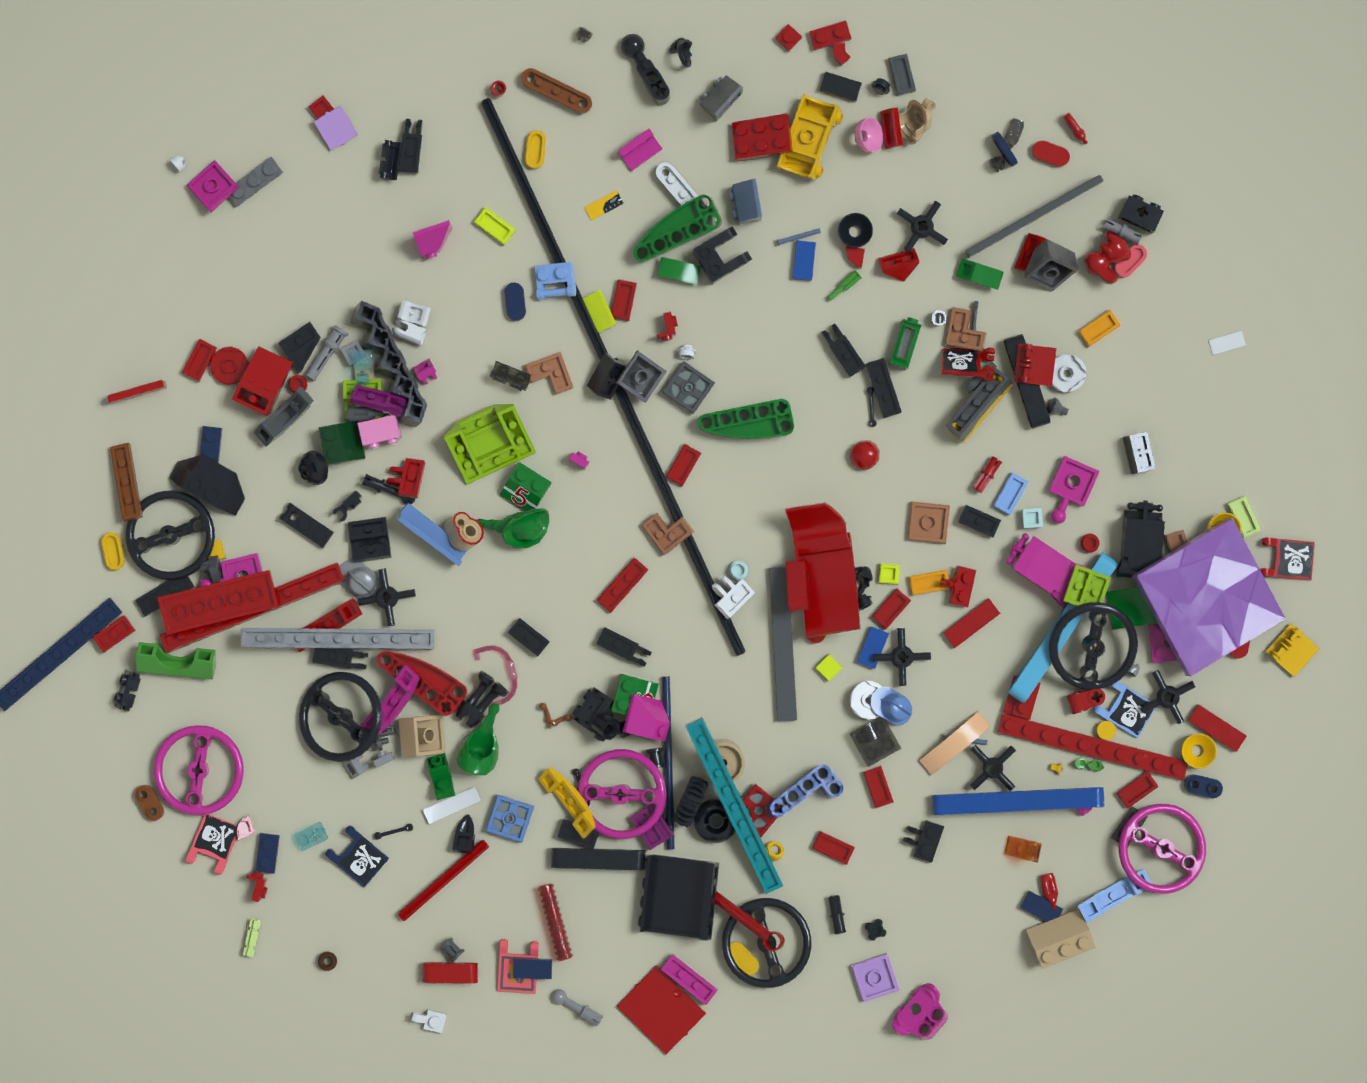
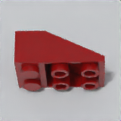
M258 346L231 400L263 415H270L294 362Z

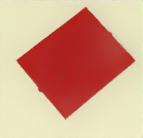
M657 965L617 1005V1008L666 1055L684 1036L688 1035V1032L706 1014Z

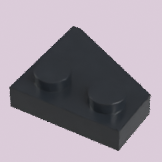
M309 321L278 342L289 360L294 362L293 366L298 373H301L321 337Z

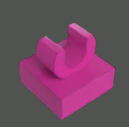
M430 359L413 367L419 381L422 380L424 384H428L426 377L430 375L437 379L435 374L437 371Z

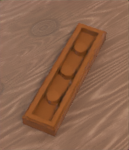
M130 443L112 446L110 450L122 520L126 522L143 518Z

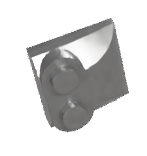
M637 350L616 383L646 403L667 371Z

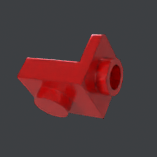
M671 311L663 313L667 332L656 334L657 339H661L662 342L672 340V336L676 335L674 327L678 326L676 315L672 316Z
M255 871L252 874H247L246 878L257 881L251 900L260 902L261 898L265 899L268 888L265 887L267 878L263 877L264 874Z

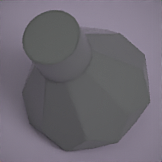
M1055 397L1051 399L1047 407L1049 415L1062 414L1066 416L1069 411Z

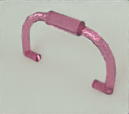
M495 645L474 649L475 660H480L479 653L489 650H495L504 655L513 687L507 697L494 701L491 704L497 703L501 705L510 701L516 693L518 676L514 662L503 648Z

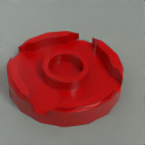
M223 347L212 356L210 369L214 378L220 383L233 385L240 382L249 364L246 355L241 350L234 347Z

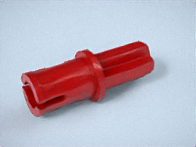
M992 456L984 470L980 471L981 475L973 485V489L982 493L990 480L994 479L993 475L1002 462Z

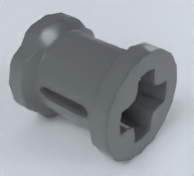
M452 937L440 948L441 951H444L451 958L452 963L465 951L453 942Z

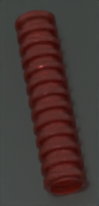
M550 883L539 886L537 890L540 891L539 897H542L540 901L544 904L542 908H545L544 914L547 916L545 919L548 920L547 926L550 927L548 930L549 932L551 931L550 937L553 938L552 943L555 945L553 949H556L555 955L558 956L556 960L563 961L572 958L573 953H570L572 949L568 946L570 942H567L568 936L565 935L567 931L564 930L565 924L562 923L564 920L561 919L562 913L559 912V902L556 901L557 895L554 894L556 891L553 890L554 884Z

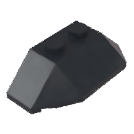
M204 454L178 461L169 477L187 492L235 516L245 501L237 473Z

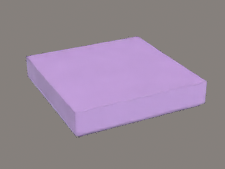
M887 953L851 965L863 1002L899 991Z

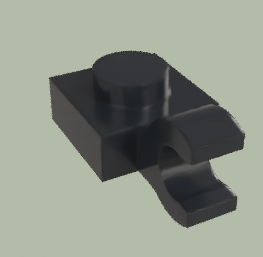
M355 491L341 506L334 509L333 514L335 515L338 511H342L343 517L340 521H345L348 516L347 511L351 507L354 510L362 502L360 499L363 496L358 491Z

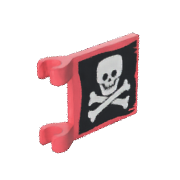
M205 814L186 861L194 863L198 852L216 858L219 861L214 872L222 875L236 841L235 831L237 825Z

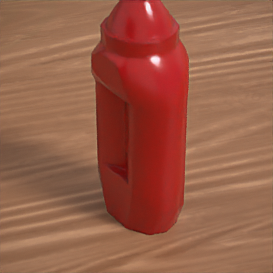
M1068 112L1062 118L1073 132L1075 138L1087 144L1088 141L1086 140L1084 130Z
M1053 873L1040 875L1044 897L1052 905V909L1055 910L1058 897L1055 876Z

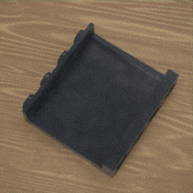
M657 854L648 855L644 862L646 877L642 881L644 896L640 900L642 915L638 919L640 932L648 931L699 938V940L705 941L712 938L719 862Z

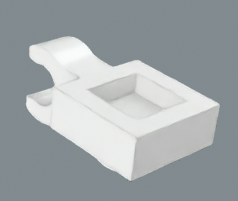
M428 1009L427 1015L413 1012L412 1021L425 1023L423 1028L425 1030L442 1033L447 1014Z

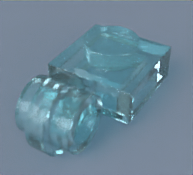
M372 350L352 351L353 370H361V373L357 374V385H369V373H365V370L373 369Z

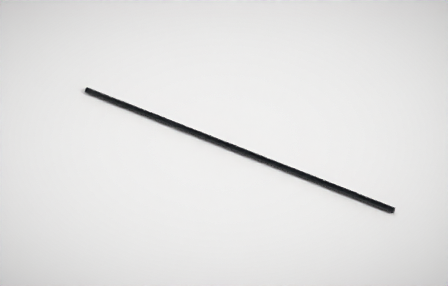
M490 98L481 101V105L555 263H564L566 261ZM576 285V296H572L571 299L598 358L601 360L604 353L608 354ZM619 385L615 392L616 397L674 522L684 516L625 389ZM690 535L683 542L737 656L745 653V648L731 618L727 619L715 606L721 597L712 589L715 583L693 536Z

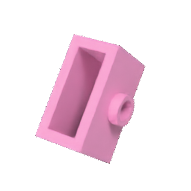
M396 415L358 423L362 445L368 446V449L379 447V443L387 442V445L397 443L398 439L402 438Z

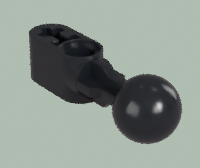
M637 34L626 35L620 44L622 53L626 57L635 60L637 64L636 69L654 102L658 105L668 103L670 99L669 87L652 61L645 57L643 53L645 49L643 39ZM649 75H655L657 77V79L652 82L648 81L646 78ZM658 86L661 93H664L665 96L658 95Z

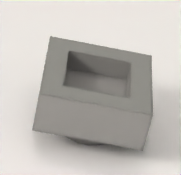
M358 340L341 349L350 366L367 357Z
M384 751L376 755L377 759L373 762L377 768L395 758L392 752L387 754Z

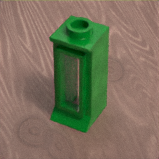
M910 317L907 320H902L890 358V365L894 364L906 370L909 368L922 326L918 324L919 320Z

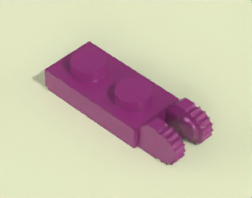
M361 385L355 386L350 397V403L388 412L396 416L402 415V407L407 403L402 397Z

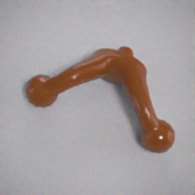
M545 703L539 705V708L545 712V722L548 723L547 728L551 729L552 725L557 727L563 720H572L571 714L551 720L547 705Z

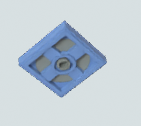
M497 794L486 831L522 843L534 806Z

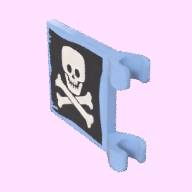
M1118 681L1111 685L1120 693L1110 710L1107 711L1101 706H1095L1094 712L1138 738L1155 708L1143 713L1141 706L1151 701Z

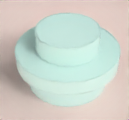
M735 561L730 565L729 573L736 580L744 579L748 574V566L743 561Z

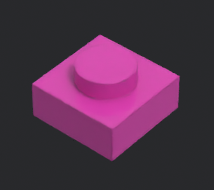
M579 451L576 454L572 452L569 460L584 469L589 464L586 460L587 456Z

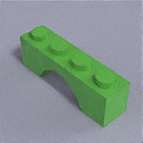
M139 642L136 653V672L212 680L214 677L216 650L196 648L188 656L177 657L164 652L159 644Z

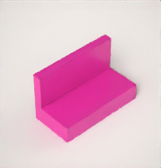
M647 129L619 149L618 153L630 170L633 171L661 151L662 147L655 139L652 131Z

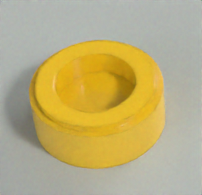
M1102 721L1097 725L1096 732L1101 739L1109 740L1115 736L1116 727L1110 721Z

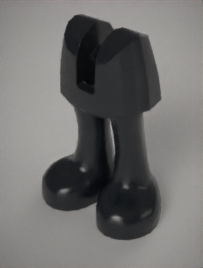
M482 670L477 675L480 680L477 689L468 700L462 701L455 716L461 721L468 714V711L472 712L473 715H470L466 723L469 728L476 726L485 717V710L495 698L499 696L506 697L509 693L502 684L496 681L487 696L476 706V703L486 689L495 681L493 677Z

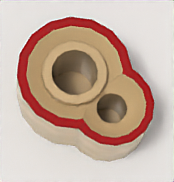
M465 512L456 513L444 524V529L449 536L451 545L460 551L471 549L482 540L484 535L480 522L471 518Z

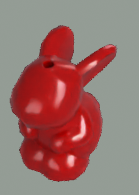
M1106 231V242L1100 244V251L1086 254L1084 263L1088 273L1099 276L1103 281L1112 284L1117 282V276L1109 268V265L1129 260L1131 251L1128 249L1125 240Z

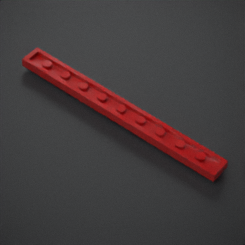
M332 564L276 587L278 608L345 582L339 564ZM278 608L166 635L165 632L160 634V638L166 653H170Z
M1002 714L997 731L1184 780L1188 766L1181 759Z

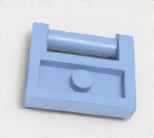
M573 262L534 266L538 300L564 295L569 297L576 296ZM567 282L568 285L566 288L545 290V284Z

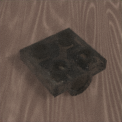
M880 716L849 733L867 767L902 749L888 723Z

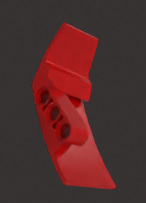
M827 503L786 508L785 512L792 529L795 547V560L786 561L788 605L790 612L804 611L806 638L861 629L852 539L850 532H847L845 520Z

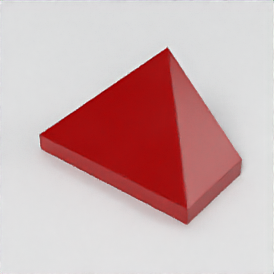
M915 248L910 253L902 251L878 258L884 274L903 282L920 263Z

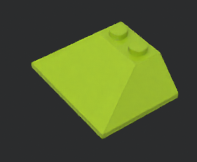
M493 404L458 420L444 435V439L466 484H470L536 453L514 404Z

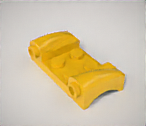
M803 94L791 126L793 152L781 154L777 167L814 181L817 178H821L824 167H822L820 160L832 127L841 124L844 114L842 109L838 105L825 103Z

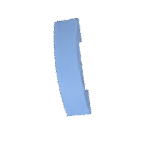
M1144 869L1136 872L1145 881L1151 883ZM1127 876L1077 905L1087 923L1117 904L1145 890L1134 884Z

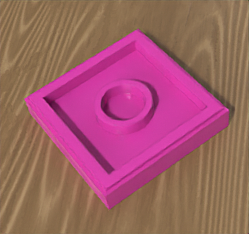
M215 160L186 185L211 213L239 188Z

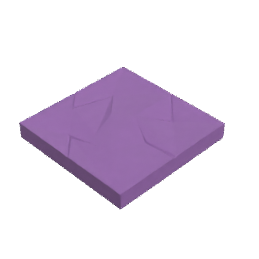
M1233 518L1223 520L1132 575L1185 676H1193L1286 619Z

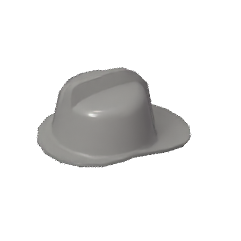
M353 559L347 560L340 565L345 582L340 584L357 598L376 595L380 588V581L371 569L362 562L353 563Z

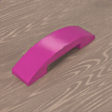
M405 665L394 679L397 683L381 703L382 722L378 735L403 710L418 684L420 677L408 665ZM371 711L362 724L363 727H367L369 730L372 725L373 711Z

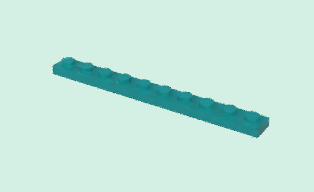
M703 717L686 724L685 727L765 893L767 894L783 887V883Z

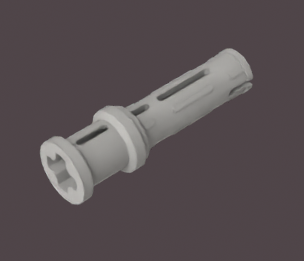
M336 325L333 326L334 330L328 339L325 338L324 347L305 373L315 381L333 352L340 349L339 345L344 337L349 335Z

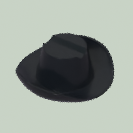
M710 799L699 806L694 817V825L701 838L708 842L720 843L734 835L736 831L720 799Z

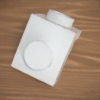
M403 300L398 310V318L426 327L431 308Z

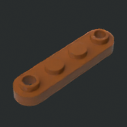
M533 68L526 69L522 73L521 80L525 87L578 113L584 114L590 111L592 100L587 94ZM529 76L535 77L533 82H529L527 79ZM585 101L586 106L580 107L579 102Z

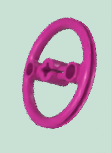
M195 725L180 729L163 742L156 754L154 779L157 789L169 805L183 813L205 815L222 809L236 796L243 780V759L238 747L229 736L213 727ZM194 734L195 758L188 768V774L192 778L190 793L186 797V803H182L169 792L165 785L162 773L163 762L168 750L176 741ZM201 736L207 739L205 747H201L198 744V739ZM214 737L220 740L232 754L235 776L231 788L223 798L211 805L203 806V795L201 793L203 779L209 774V766L206 763L207 750L211 745V738ZM200 765V769H203V772L199 773L198 776L194 768ZM194 793L199 796L197 804H193L190 801V796Z
M616 749L597 756L586 766L578 783L577 791L587 805L588 800H596L598 798L612 799L616 804H624L628 801H643L646 804L655 805V809L649 819L639 827L630 830L608 828L593 816L596 826L594 830L610 838L629 839L647 832L659 820L665 807L666 786L661 772L649 758L633 750ZM614 758H628L639 762L649 770L655 780L656 788H648L646 790L631 789L626 784H620L614 788L600 787L597 784H589L588 781L593 771L603 762ZM591 787L596 788L598 792L596 797L590 795ZM622 790V793H625V794H636L637 796L627 795V796L622 797V799H621V795H618V794H607V793H617V792H620V791ZM647 791L653 792V801H649L646 798Z
M1170 804L1149 805L1137 811L1123 827L1119 839L1120 862L1127 876L1140 888L1158 894L1177 892L1190 885L1201 872L1206 857L1205 836L1197 820L1184 809ZM1158 812H1167L1179 816L1190 826L1195 835L1197 843L1196 857L1185 855L1174 849V845L1170 840L1156 839L1147 834L1144 828L1138 826V822L1144 817ZM1137 830L1141 832V838L1139 840L1135 838V832ZM1131 840L1132 842L1147 846L1151 849L1152 855L1157 858L1172 860L1178 864L1180 869L1187 871V875L1180 881L1169 885H1156L1145 881L1135 872L1130 863L1128 841ZM1157 845H1162L1167 852H1162V849ZM1188 857L1190 865L1186 868L1184 860Z

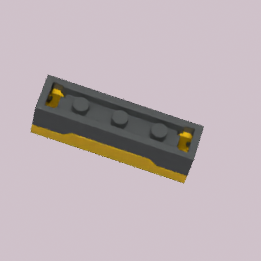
M995 367L994 373H989L994 375V379L992 381L984 379L946 425L949 432L963 443L969 439L1013 386L1009 377Z

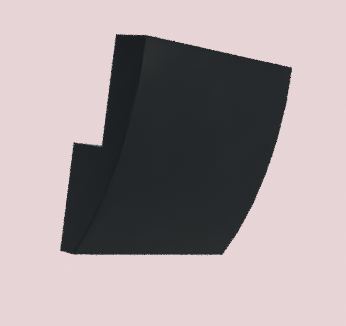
M386 517L348 522L353 563L392 558Z

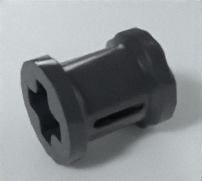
M663 747L646 749L649 759L657 768L665 767V763L662 760Z

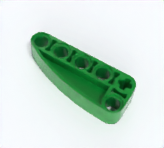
M700 195L662 218L635 247L633 251L635 259L642 262L649 261L718 229L722 224V219L713 199L708 195ZM703 198L709 200V206L706 209L700 207V201ZM710 216L717 218L715 226L708 224ZM693 224H698L700 231L693 235L690 227ZM676 232L682 234V240L678 243L673 240V235ZM658 240L665 242V247L661 251L657 250L655 246ZM641 248H646L648 254L642 259L639 257L638 251Z
M777 399L701 415L698 420V427L701 431L717 436L738 439H764L791 434L794 429V421L789 402L785 399ZM779 403L787 406L784 409V413H780V410L777 411L776 407L779 406ZM761 406L768 409V415L765 417H761L757 413L758 408ZM742 410L749 412V419L746 421L741 420L738 416ZM728 414L731 418L730 423L722 424L720 416ZM709 418L712 421L711 427H702L701 420ZM784 421L789 422L791 425V429L788 432L780 429V424Z

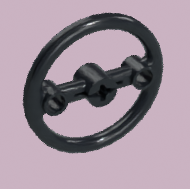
M161 491L146 497L140 502L142 512L157 501L176 499L194 507L198 511L199 516L177 527L166 525L161 528L158 534L137 539L134 538V532L138 519L130 520L127 522L125 531L126 546L132 560L143 572L158 579L177 580L195 573L200 569L201 564L208 560L214 546L215 528L208 510L199 500L180 491ZM199 520L201 522V528L195 531L193 529V523ZM168 531L174 533V535L171 536L172 539L164 538L167 535H169ZM206 532V541L200 556L194 563L182 570L161 571L148 565L141 557L142 553L149 552L153 547L164 543L175 545L181 540V537L192 533ZM142 540L147 542V547L144 550L139 548V543Z
M1102 602L1084 603L1066 612L1056 623L1049 641L1050 659L1058 675L1070 685L1085 690L1106 688L1122 679L1132 667L1138 650L1137 633L1131 620L1117 607ZM1090 612V633L1082 641V647L1086 652L1085 664L1080 669V678H1076L1069 674L1061 664L1058 655V643L1062 631L1072 619L1083 613ZM1107 614H1111L1124 625L1128 634L1129 648L1120 668L1110 676L1097 680V659L1105 651V645L1101 641L1102 628L1107 623ZM1097 615H1102L1098 622H1094ZM1088 671H1093L1091 676L1085 677Z
M333 672L319 678L309 687L300 705L299 726L302 737L315 754L326 760L341 762L361 756L372 746L381 728L382 708L376 691L368 681L353 673ZM338 680L350 681L360 686L369 697L372 706L373 719L370 730L367 727L360 726L353 720V714L350 709L336 706L330 700V696L322 691V687ZM321 695L322 700H321V702L319 703V702H318V698H319V696ZM310 705L321 707L328 713L327 718L330 724L344 727L350 732L351 738L357 741L359 745L355 749L344 753H334L322 748L315 741L309 729L308 713ZM360 730H362V737H361V738H359V732H360Z
M759 898L749 901L739 908L745 913H749L751 917L754 911H762L763 918L757 922L767 929L765 906L784 910L799 925L803 937V949L795 967L788 973H785L782 965L779 964L776 951H770L772 958H770L769 951L764 945H761L763 940L758 937L757 946L759 950L764 952L768 964L769 979H758L745 973L735 962L730 948L731 933L737 923V920L732 916L728 919L723 930L722 950L727 965L740 980L754 987L774 988L789 983L802 972L811 953V934L806 920L793 906L779 899ZM770 935L768 940H772V943L769 946L776 948V939L773 935ZM774 965L781 968V973L777 976L770 973V969Z

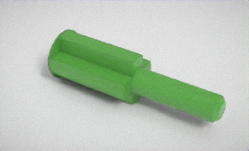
M854 270L840 282L841 285L827 298L832 301L843 290L847 291L862 279L860 274Z

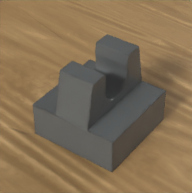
M218 555L211 556L210 560L201 564L200 568L201 570H208L203 572L204 579H212L213 583L221 582L222 576Z

